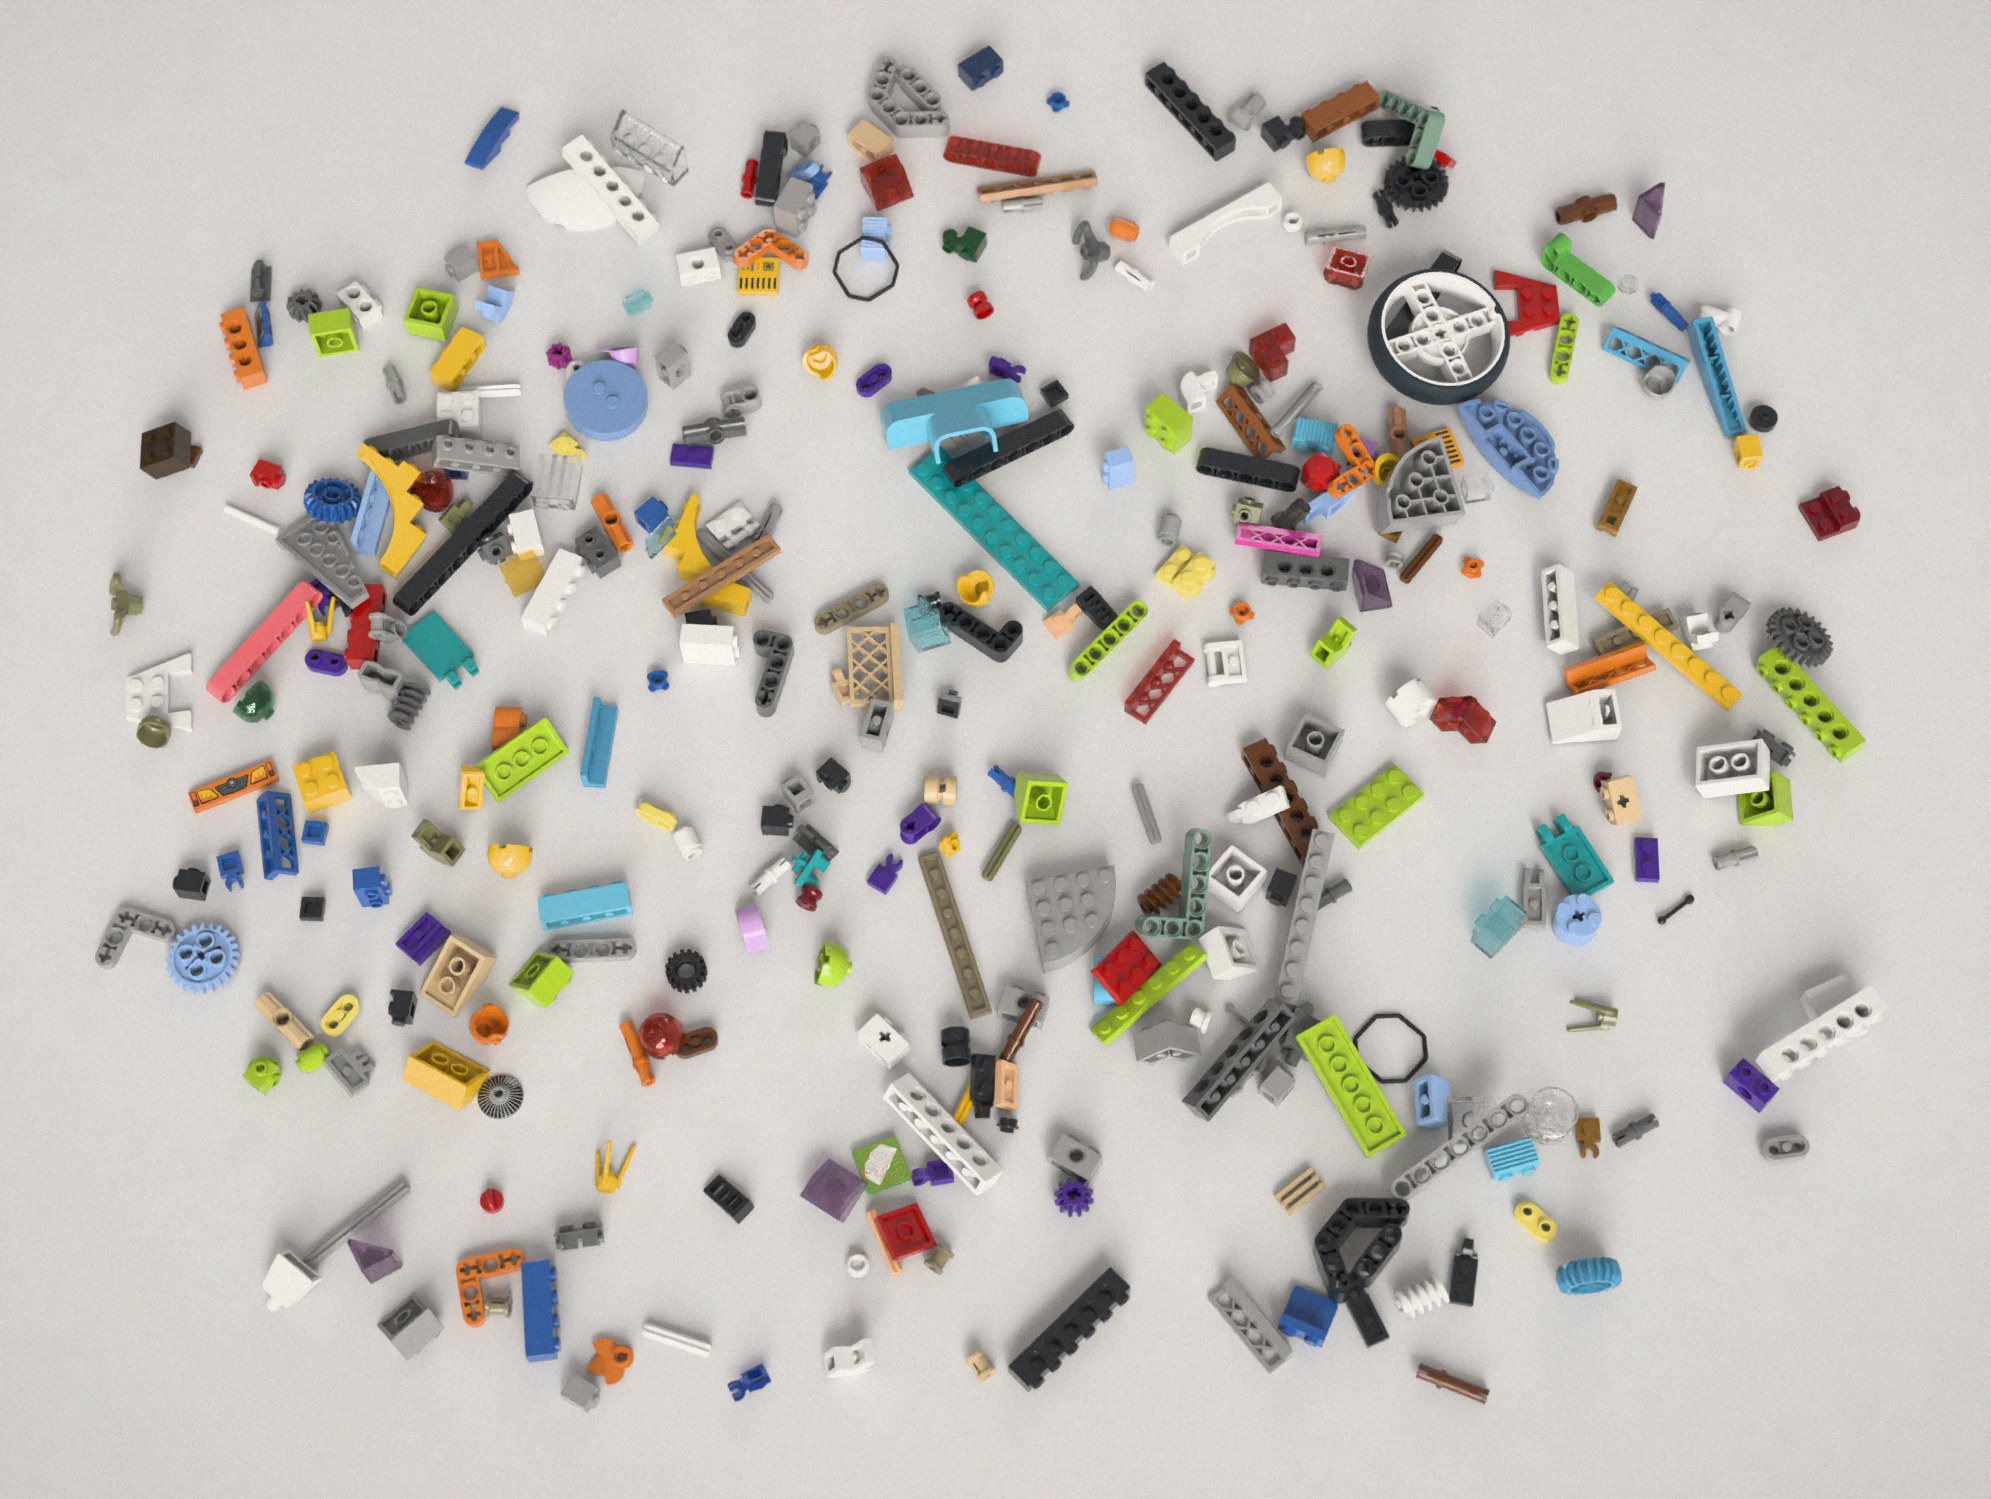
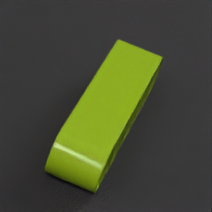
M1139 600L1131 603L1069 665L1067 669L1069 678L1073 681L1084 679L1148 614L1147 605ZM1132 609L1138 610L1140 616L1134 615ZM1118 623L1124 624L1126 631L1121 630L1118 627ZM1104 637H1108L1112 645L1106 644ZM1089 651L1095 652L1097 654V659H1093L1090 656ZM1075 665L1083 669L1082 674L1075 670Z

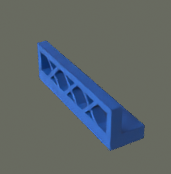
M267 790L256 800L264 879L273 880L279 874L296 876L299 873L291 794ZM276 799L284 800V810L276 804ZM279 817L286 822L287 828L285 830L278 824ZM281 837L289 844L287 850L280 844ZM282 857H285L290 862L291 868L282 867Z

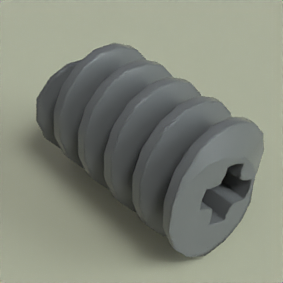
M406 682L404 689L400 692V696L396 699V704H393L391 707L392 711H389L387 714L388 719L398 728L411 730L407 723H415L411 716H419L415 709H423L419 701L426 703L427 699L423 694L430 696L431 691L418 683Z

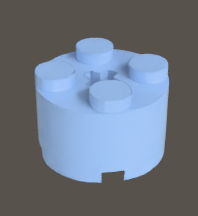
M1587 894L1565 897L1558 904L1553 916L1552 930L1554 935L1561 942L1572 944V946L1578 947L1588 944L1595 936L1602 921L1600 908Z

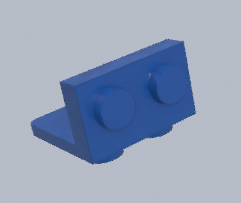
M1296 1286L1291 1293L1284 1313H1282L1277 1329L1287 1336H1295L1302 1339L1310 1346L1322 1348L1338 1309V1304L1328 1298Z

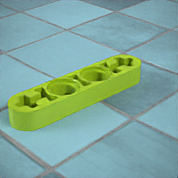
M1572 313L1564 314L1560 319L1549 372L1550 381L1557 385L1566 382L1570 370L1579 324L1578 317ZM1567 321L1571 322L1570 330H1566ZM1567 337L1571 342L1568 344L1562 343L1560 338ZM1565 354L1568 359L1564 361L1559 360L1557 355ZM1558 367L1562 368L1561 376H1557Z

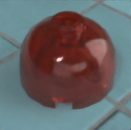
M430 470L423 472L416 478L410 488V493L417 495L422 500L425 510L436 513L443 512L450 505L454 496V488L451 480L445 474Z
M659 1012L651 1014L640 1025L638 1031L639 1043L642 1049L652 1058L658 1060L666 1059L665 1056L676 1054L682 1047L685 1039L684 1026L669 1013Z

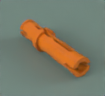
M625 1021L619 1025V1028L631 1054L632 1066L634 1070H637L642 1086H651L656 1082V1079L649 1065L651 1063L650 1059L644 1053L633 1021Z

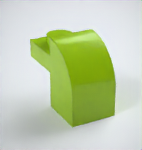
M1342 616L1337 618L1328 635L1317 641L1310 656L1325 669L1347 652L1352 645L1351 640L1358 629Z

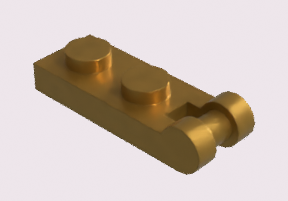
M1619 479L1617 480L1596 530L1601 532L1605 530L1610 532L1611 536H1617L1637 491V486ZM1607 519L1615 521L1614 525L1607 523Z

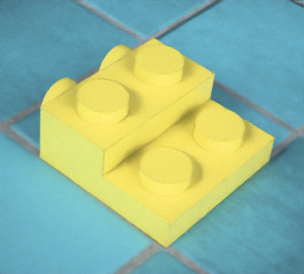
M1181 545L1158 570L1155 578L1190 601L1194 595L1198 596L1207 580L1211 581L1216 574V563L1200 552L1195 554Z

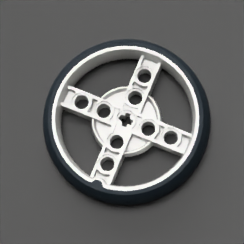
M1423 269L1400 277L1380 294L1369 316L1367 339L1370 354L1376 368L1393 388L1403 395L1422 403L1452 405L1477 397L1498 379L1509 355V325L1501 305L1482 284L1456 271ZM1431 291L1453 296L1469 305L1474 312L1460 316L1451 309L1438 307ZM1405 297L1415 318L1410 324L1407 335L1387 341L1385 333L1386 315L1390 307L1397 300ZM1489 333L1492 343L1490 362L1482 373L1473 378L1463 355L1468 348L1469 339ZM1417 357L1428 365L1439 367L1447 383L1423 378L1409 370L1401 362Z

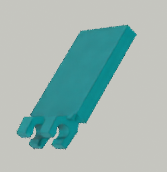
M432 612L409 629L407 637L401 639L439 682L446 679L455 690L462 685L459 676L454 672L459 667L463 666L472 677L479 673L477 664L471 659L474 657L473 652L435 612Z
M1564 813L1557 816L1553 822L1558 832H1560L1559 834L1553 836L1545 823L1537 827L1535 834L1541 842L1540 850L1569 895L1587 894L1590 897L1615 882L1579 826H1572Z

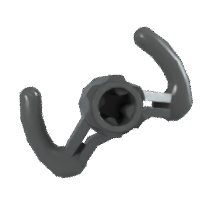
M1087 220L1078 225L1072 239L1074 245L1079 243L1082 233L1085 239L1084 244L1080 247V255L1083 257V260L1089 261V268L1080 275L1082 281L1088 280L1093 276L1098 262L1107 261L1110 257V246L1106 242H1100L1096 239Z

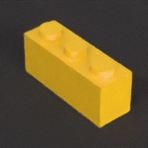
M461 327L458 333L453 335L449 346L442 351L437 363L433 364L430 369L433 384L450 392H456L486 348L483 336Z

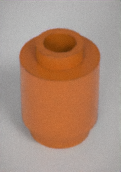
M1117 217L1115 220L1112 219L1109 231H1111V236L1130 242L1131 240L1136 241L1140 226L1136 225V222Z

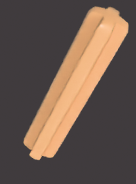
M878 1209L870 1210L866 1215L892 1276L898 1275L903 1271L900 1261L893 1262L874 1222L875 1217L880 1215Z

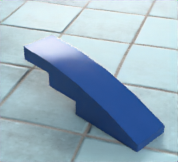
M501 107L474 143L465 160V165L483 170L501 152V144L510 136V128L519 120V112Z

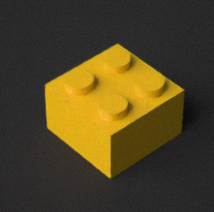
M335 751L292 765L303 802L309 814L352 799Z

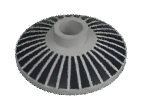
M496 1075L486 1080L480 1087L477 1096L481 1111L492 1119L511 1117L520 1109L524 1099L520 1083L508 1075ZM497 1092H503L501 1097H495Z

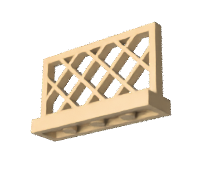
M890 623V627H847L850 707H870V699L880 700L875 694L883 689L889 700L883 701L893 703L894 710H901L903 692L899 623ZM851 634H861L865 639L857 644L851 639ZM875 634H885V640L881 644L872 637ZM868 641L876 647L870 654L862 648ZM879 650L886 655V659L882 663L873 657ZM857 651L866 657L860 663L852 658ZM869 660L877 666L871 673L862 667ZM880 669L887 674V678L883 682L874 677ZM858 670L867 676L861 683L853 677ZM870 679L878 685L873 692H870L863 686ZM859 689L868 695L864 700H854V694Z

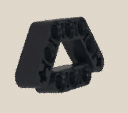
M1347 1198L1316 1235L1313 1255L1328 1297L1332 1302L1343 1304L1349 1299L1350 1294L1356 1287L1368 1288L1396 1254L1402 1239L1401 1228L1406 1225L1410 1212V1205L1406 1200L1401 1198ZM1351 1210L1354 1211L1356 1214L1351 1215L1348 1214L1346 1211ZM1370 1211H1377L1379 1215H1373ZM1339 1227L1343 1231L1337 1232L1334 1231L1332 1228ZM1356 1227L1382 1228L1348 1274L1339 1248ZM1385 1237H1393L1395 1241H1389ZM1325 1244L1329 1248L1323 1249L1319 1245ZM1372 1254H1379L1382 1258H1375ZM1332 1265L1335 1266L1337 1269L1330 1270L1327 1268V1266ZM1360 1271H1365V1272H1367L1369 1275L1363 1276V1275H1361L1359 1272H1360Z

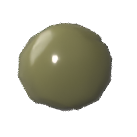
M149 715L140 721L136 737L147 747L162 748L169 741L171 726L167 720L160 716Z

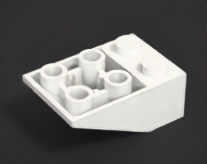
M1615 688L1591 690L1546 703L1552 744L1612 740L1619 737L1622 723Z

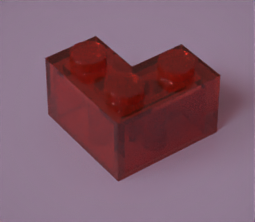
M1285 322L1250 339L1248 353L1269 382L1287 375L1289 361L1285 355L1294 352L1296 337Z
M1469 695L1439 698L1429 718L1441 732L1458 731L1470 744L1487 743L1496 725V720L1478 703L1475 697Z

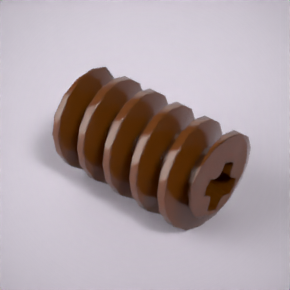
M1167 873L1165 879H1159L1158 884H1152L1151 889L1148 888L1144 890V894H1139L1137 901L1144 915H1152V912L1160 915L1159 907L1167 910L1165 902L1173 905V896L1180 900L1181 880L1175 875Z

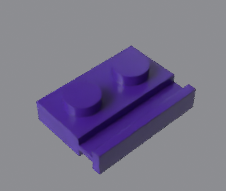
M426 912L395 944L397 948L421 966L451 935V932Z

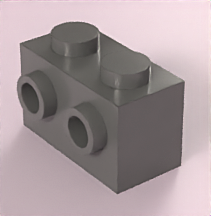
M597 526L575 538L577 545L575 548L576 553L585 558L592 574L596 573L600 579L622 566L619 555Z

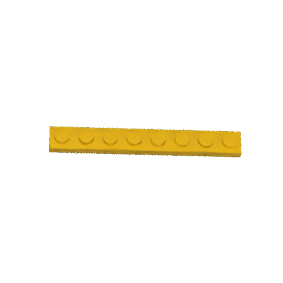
M1610 581L1596 594L1594 599L1725 711H1728L1742 696L1739 690Z

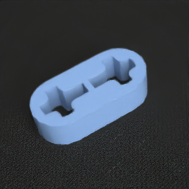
M809 160L794 166L787 176L789 179L794 177L804 181L817 174L820 167L814 160Z

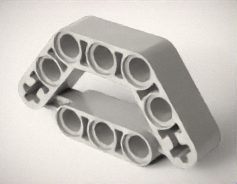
M893 57L882 58L868 94L870 110L898 138H933L948 135L950 131L949 115L941 110L940 95L915 69L911 67L901 69ZM896 82L901 86V90L921 111L905 112L891 97Z

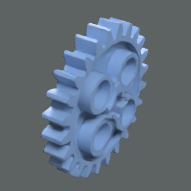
M201 923L200 929L192 925L191 932L184 929L185 935L183 937L178 934L176 935L179 941L177 943H170L174 949L167 950L168 955L171 957L165 959L169 965L166 969L171 973L170 978L175 981L178 987L182 986L184 991L187 992L191 988L193 994H196L198 989H200L202 994H205L206 989L210 988L214 992L216 985L223 988L222 981L231 982L228 977L229 974H237L233 967H240L236 960L241 958L240 953L237 952L240 950L238 944H235L237 940L234 936H231L229 930L224 931L221 925L216 928L213 923L207 928L204 923ZM212 941L209 946L203 947L206 942ZM192 953L191 957L184 959L187 954ZM223 958L220 963L214 964L217 959ZM203 970L201 975L195 976L196 972Z

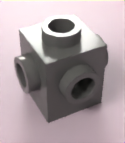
M502 532L494 535L489 533L481 538L482 541L478 542L480 547L477 550L482 561L486 560L490 565L501 564L506 560V557L514 554Z

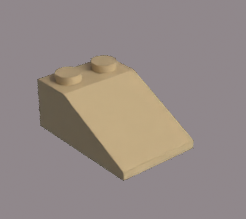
M450 935L419 994L453 1017H456L487 979L498 957L463 935Z

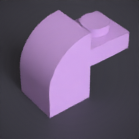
M745 905L735 910L747 953L769 948L757 905Z

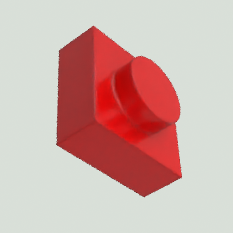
M1436 149L1434 158L1437 160L1435 163L1442 164L1441 167L1444 169L1446 166L1453 169L1457 161L1443 151Z

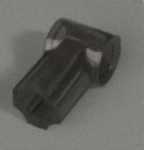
M1297 498L1285 510L1275 513L1270 520L1275 528L1296 531L1295 526L1310 513L1311 508L1302 498Z

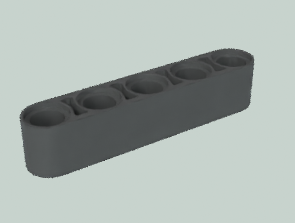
M445 419L365 439L363 443L376 448L384 458L388 457L396 461L432 452V444L437 435H449L458 438L459 424L455 420Z

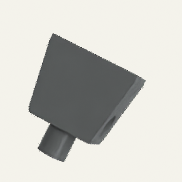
M1296 1007L1292 1012L1297 1018L1284 1032L1280 1044L1282 1048L1289 1051L1284 1061L1292 1067H1297L1300 1059L1309 1062L1295 1037L1321 1022Z

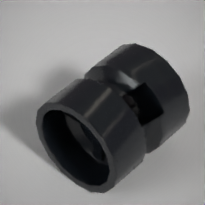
M959 1026L943 1029L940 1032L941 1046L944 1047L942 1049V1064L948 1067H961L970 1064L971 1048L968 1046L970 1030Z

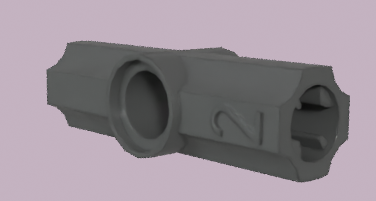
M711 417L702 424L682 426L685 445L706 441L717 445L726 438L745 436L747 434L744 417L728 420H719L716 417Z

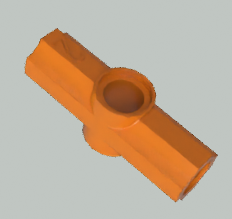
M600 493L595 495L590 502L604 527L605 533L611 539L618 553L629 551L634 546V542L621 521L620 514L615 510L607 494Z

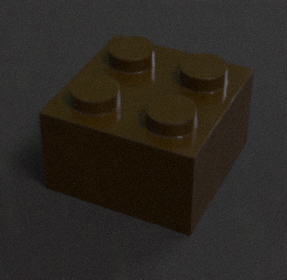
M172 422L142 433L140 469L156 480L189 469L191 432L177 422Z

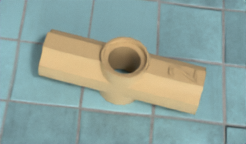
M270 992L262 994L257 998L254 1006L300 1052L312 1045L315 1039L314 1035ZM289 1018L286 1024L280 1025L283 1019Z

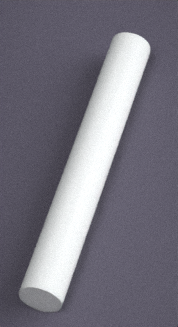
M227 504L224 508V512L279 536L282 532V528Z

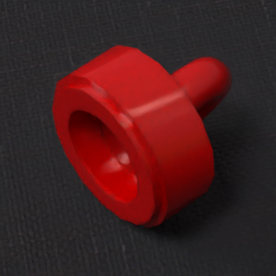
M488 1188L480 1197V1205L485 1212L495 1214L503 1208L504 1198L498 1190Z

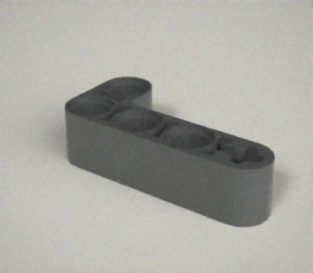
M759 630L753 635L754 649L759 656L766 657L768 660L755 696V704L760 716L770 717L777 709L794 657L792 638L788 635L768 630ZM761 642H768V643L765 644V645H760V644H759V643H761ZM783 646H787V647H788L787 649H784V650H781V649H780V648L783 647ZM775 665H782L780 668H774ZM771 683L776 684L773 687H768V685Z

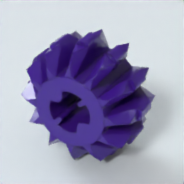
M1068 1177L1066 1179L1067 1185L1060 1182L1058 1184L1060 1190H1055L1054 1196L1057 1197L1055 1205L1061 1206V1213L1068 1210V1217H1072L1073 1212H1076L1077 1216L1081 1217V1209L1089 1212L1090 1207L1088 1205L1094 1202V1199L1090 1197L1093 1195V1189H1087V1181L1080 1184L1079 1177H1076L1075 1182H1072ZM1073 1194L1077 1195L1075 1200H1071Z

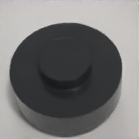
M1767 405L1756 406L1749 417L1751 427L1759 432L1773 430L1778 421L1777 412Z

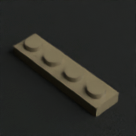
M1669 608L1650 615L1669 632L1679 627ZM1624 626L1593 639L1592 644L1600 656L1644 641L1627 626Z

